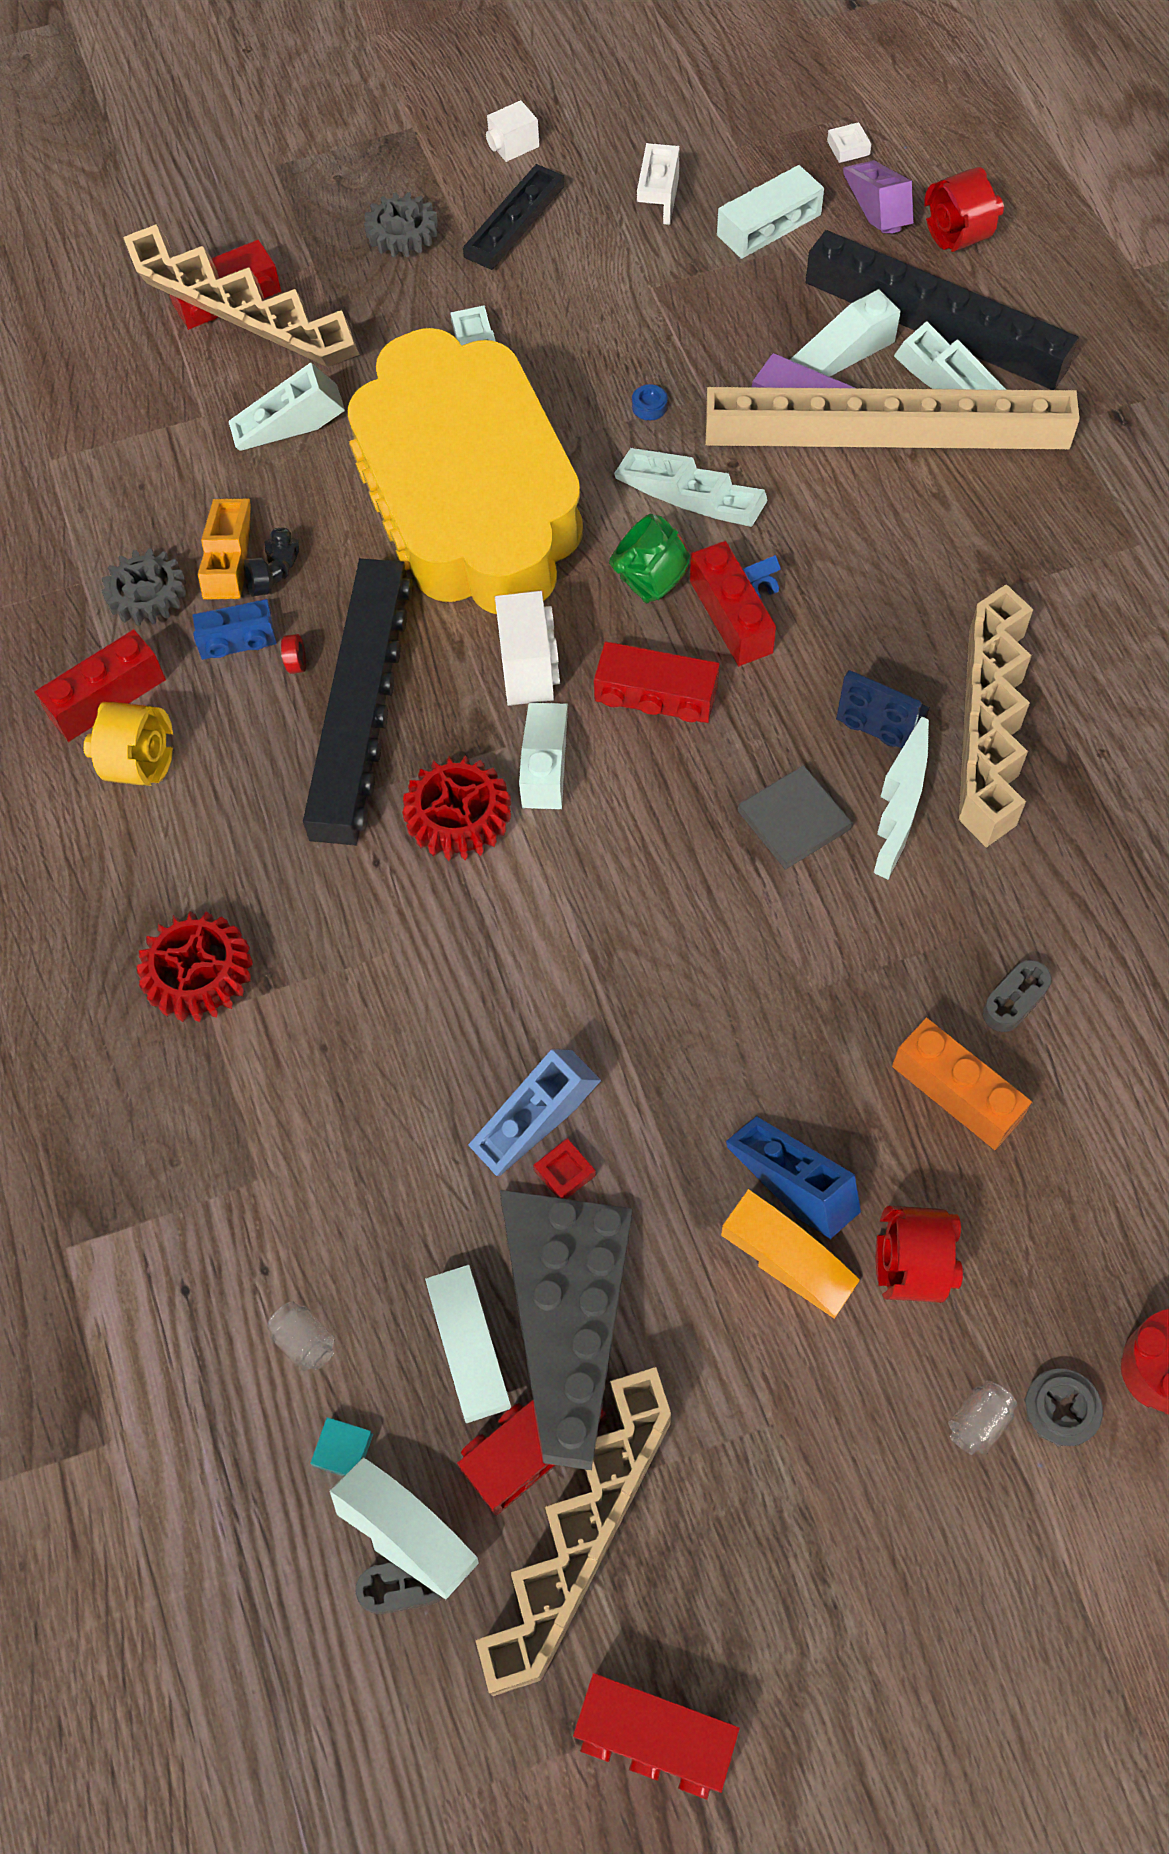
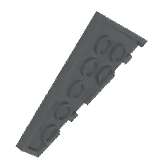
M500 1190V1201L534 1400L542 1460L546 1464L592 1470L633 1208Z

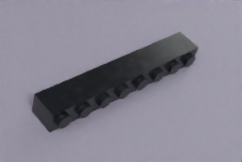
M828 230L823 232L809 250L805 281L808 285L850 303L879 289L900 310L898 324L916 331L925 322H928L950 345L958 339L974 357L1050 390L1056 389L1070 368L1079 336Z
M359 558L303 817V824L308 839L311 842L357 846L359 832L365 831L367 827L368 809L364 806L366 796H372L374 792L375 776L371 771L373 762H379L381 756V739L378 736L380 728L385 729L388 720V707L385 705L386 695L392 696L394 673L391 670L393 663H399L401 645L398 635L399 631L404 632L406 629L407 612L404 609L405 600H411L413 593V580L407 577L405 564L401 561Z

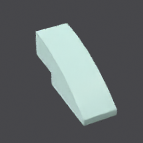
M925 322L910 335L894 355L912 374L932 389L1006 390L958 339L950 345L928 322Z
M470 1265L425 1278L465 1422L469 1423L509 1410L511 1408Z
M365 1458L360 1460L330 1490L334 1507L339 1517L370 1537L376 1552L444 1599H447L479 1564L476 1555L428 1507L391 1476Z

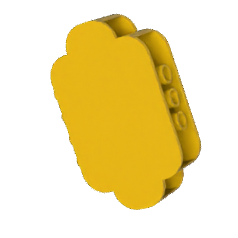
M434 328L419 329L395 338L381 350L377 358L376 372L378 379L363 385L352 396L348 406V419L354 439L349 441V445L356 460L357 471L363 484L367 483L371 502L377 513L380 512L383 518L384 530L389 541H393L395 544L398 560L404 562L406 571H411L420 590L428 597L438 601L455 602L472 596L476 604L482 609L497 614L495 596L542 591L543 601L546 600L552 593L557 581L555 562L573 553L583 536V521L577 508L580 486L578 477L517 357L505 345L490 340L474 341L461 346L453 335Z

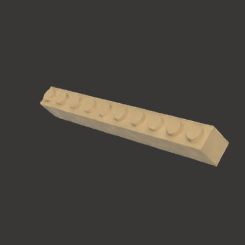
M707 387L705 445L1070 449L1080 417L1077 390Z

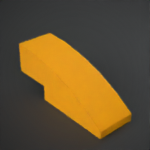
M250 498L213 499L201 539L204 554L198 571L203 599L241 598L245 578L244 560L247 559L249 547Z
M749 1189L723 1224L722 1237L759 1261V1268L834 1319L860 1281L854 1273L816 1239Z

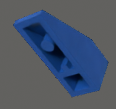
M756 1116L726 1141L727 1148L799 1220L829 1239L834 1237L861 1213L855 1174Z

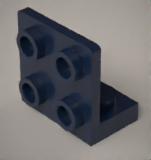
M848 670L843 680L836 720L843 722L850 729L861 730L877 737L888 746H897L902 749L921 717L927 718L930 707L923 705L921 701Z

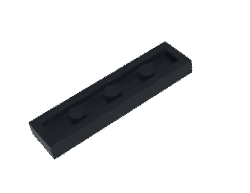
M535 164L463 246L464 258L493 270L564 188V175Z

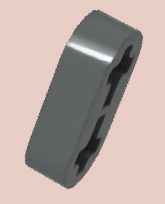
M1033 960L1023 961L1018 964L988 997L983 1008L985 1023L998 1032H1008L1015 1029L1044 998L1050 987L1051 974L1047 967ZM1035 977L1038 980L1036 985H1031L1024 993L1019 990L1024 978ZM1010 999L1015 1002L1010 1014L1006 1013L1002 1017L997 1015L998 1007H1003Z
M394 1563L377 1565L366 1569L356 1583L358 1602L365 1610L373 1614H388L428 1606L440 1602L443 1597L434 1591L426 1595L422 1587L407 1588L406 1581L414 1580L415 1578ZM381 1576L385 1584L399 1583L400 1590L384 1594V1603L377 1605L375 1598L366 1595V1590L374 1586V1578Z

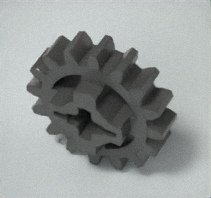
M396 192L393 193V198L387 199L384 196L380 197V205L374 203L370 205L371 212L365 213L366 222L364 227L366 238H369L371 247L378 246L379 253L381 254L390 250L391 257H395L398 252H403L405 257H409L411 250L421 253V245L431 246V237H437L438 222L436 211H433L431 202L424 204L423 196L421 195L411 199V193L407 192L404 198H399Z
M149 548L144 556H140L137 550H133L131 559L121 555L118 557L121 565L118 567L109 565L108 570L111 576L102 577L105 588L101 591L113 615L119 614L121 621L124 623L133 617L137 626L141 625L144 618H148L151 624H156L157 615L161 614L163 617L169 618L168 609L170 607L179 609L181 605L178 597L186 596L183 586L186 584L183 572L180 570L176 559L169 561L167 553L164 551L157 557H155L153 550ZM165 577L168 579L167 585L165 584V581H164V578H165Z

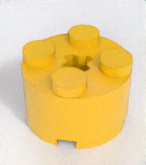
M102 702L98 708V716L92 733L85 737L84 753L86 757L92 758L96 773L104 781L152 786L151 783H159L164 779L170 767L173 747L166 746V734H173L172 724L166 711L159 707Z

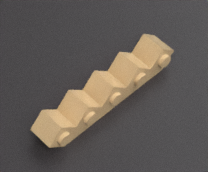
M157 224L123 237L136 272L147 284L326 367L360 355L342 310L310 322L303 301L296 289L265 300L259 283L249 267L219 279L213 260L203 246L174 257L167 237Z
M1007 584L977 604L969 631L959 820L986 848L1017 826L1026 803L1009 783L1019 777L1028 753L1012 734L1021 729L1030 704L1015 687L1023 682L1032 656L1018 641L1025 636L1033 609Z
M656 1367L610 1381L611 1394L622 1429L597 1437L592 1470H585L591 1492L545 1507L559 1557L511 1572L524 1624L475 1640L488 1692L492 1696L543 1679L670 1426L671 1412Z

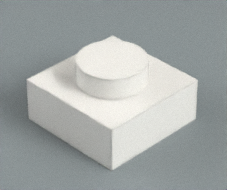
M859 122L828 130L827 142L839 163L870 155L871 142Z

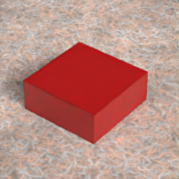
M568 1138L533 1165L535 1173L553 1194L561 1199H568L596 1176V1170Z

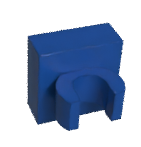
M776 555L743 568L760 599L761 596L758 592L759 584H764L770 595L779 592L778 582L775 578L769 576L781 570Z

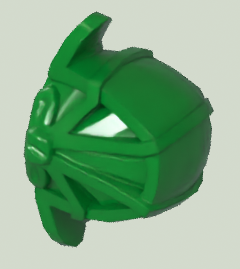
M654 514L646 515L631 527L609 560L610 566L616 573L620 574V579L627 583L631 590L646 604L650 601L660 600L681 580L689 567L690 559L689 551L679 536V532L662 516Z

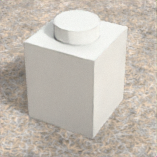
M521 100L487 115V142L493 151H497L505 162L539 147L538 119Z

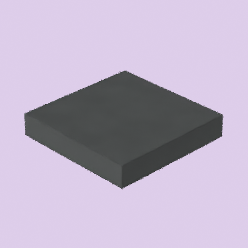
M804 765L738 804L740 815L785 870L851 830L852 826L849 818Z

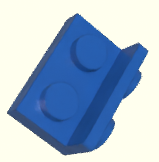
M267 599L192 614L195 627L193 632L194 640L202 660L221 658L227 654L247 650H259L266 646L277 644Z

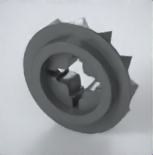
M1052 1369L1040 1374L1031 1383L1024 1399L1027 1421L1035 1428L1038 1437L1054 1443L1057 1447L1081 1445L1096 1434L1102 1422L1103 1406L1098 1391L1087 1378L1069 1369ZM1071 1394H1074L1075 1398L1071 1401L1073 1404L1069 1409L1074 1415V1419L1072 1420L1070 1417L1064 1416L1060 1420L1057 1419L1053 1422L1051 1418L1054 1416L1053 1412L1056 1406L1051 1402L1052 1398L1060 1402L1065 1397L1068 1398Z

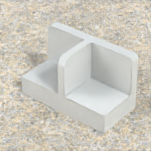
M646 143L637 188V202L664 204L663 224L670 225L679 180L680 146Z

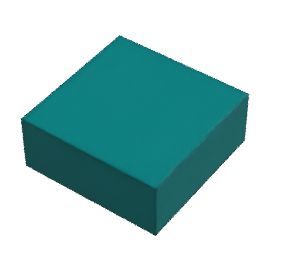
M327 1417L310 1464L315 1468L345 1476L360 1460L366 1457L373 1433L369 1430Z

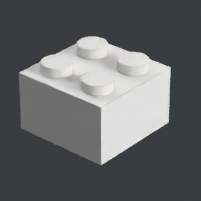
M542 591L495 596L507 705L553 701V685L560 684L557 643L553 631L552 606L544 607Z

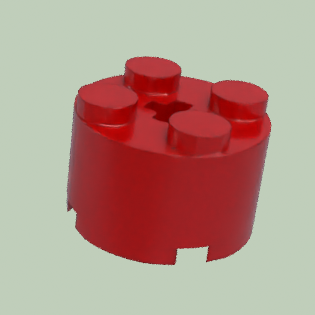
M982 167L968 169L932 183L928 187L924 199V206L930 205L931 217L926 218L932 238L941 249L946 250L950 248L952 249L951 252L990 238L997 228L998 217L1004 212L1003 201L999 195H995L987 179V174Z
M886 1206L880 1218V1222H888L886 1235H877L875 1254L878 1286H887L888 1288L882 1294L883 1298L886 1300L944 1302L951 1288L959 1289L961 1287L963 1279L962 1263L960 1260H955V1242H958L961 1233V1222L958 1214H949L945 1209Z
M1165 1309L1150 1316L1129 1336L1125 1343L1123 1357L1121 1358V1374L1126 1387L1138 1402L1148 1408L1152 1407L1165 1412L1164 1414L1168 1415L1169 1309Z

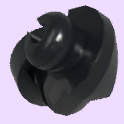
M287 528L273 529L270 533L271 538L264 541L268 564L262 557L244 560L245 582L248 592L252 597L268 595L272 586L280 582L282 578L286 579L290 568L293 567L299 553V541L291 537V532Z

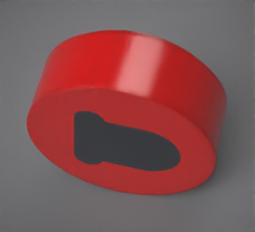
M299 634L283 636L281 640V654L286 671L290 674L305 672L306 653L301 636Z

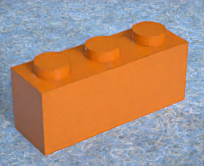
M927 1017L899 1046L892 1065L895 1070L994 1150L1001 1145L1022 1121L1032 1104L1030 1099Z

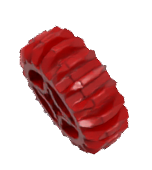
M466 755L460 763H454V760L448 756L446 764L442 766L433 760L431 764L432 771L428 772L419 769V780H409V792L404 793V810L402 811L404 821L407 823V831L411 837H415L416 844L420 849L428 846L429 853L433 857L443 850L444 856L448 861H450L454 853H460L461 858L466 861L468 851L474 850L482 856L484 852L483 844L495 848L497 843L496 835L505 836L506 823L510 822L511 796L507 792V785L503 778L498 779V774L494 767L485 770V764L481 759L475 764L470 765ZM442 793L439 799L432 802L438 795ZM487 807L485 813L473 823V819L482 813V809Z
M189 911L187 919L180 921L178 917L173 915V925L166 928L158 924L157 930L160 935L158 937L146 936V943L149 949L139 950V958L142 962L136 966L137 974L141 978L139 986L143 993L147 994L149 1003L155 1006V1008L159 1006L161 1013L167 1017L174 1013L178 1020L184 1022L191 1013L195 1021L201 1022L203 1012L209 1011L212 1017L217 1018V1007L223 1004L225 1007L232 1009L233 1003L230 997L232 995L244 997V989L241 984L251 982V975L247 970L253 967V960L250 954H248L250 947L246 939L241 938L240 930L235 925L230 926L227 919L223 918V916L214 920L213 915L206 911L198 920L196 914ZM211 944L219 946L226 951L225 961L217 960L216 956L212 955L210 951ZM165 971L172 972L177 977L180 983L178 989L165 984Z

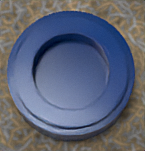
M648 384L640 386L632 395L633 413L643 420L661 418L667 411V393L657 385Z

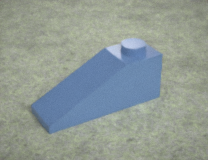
M551 1049L468 1146L496 1176H501L571 1115L599 1084L601 1079L573 1050Z

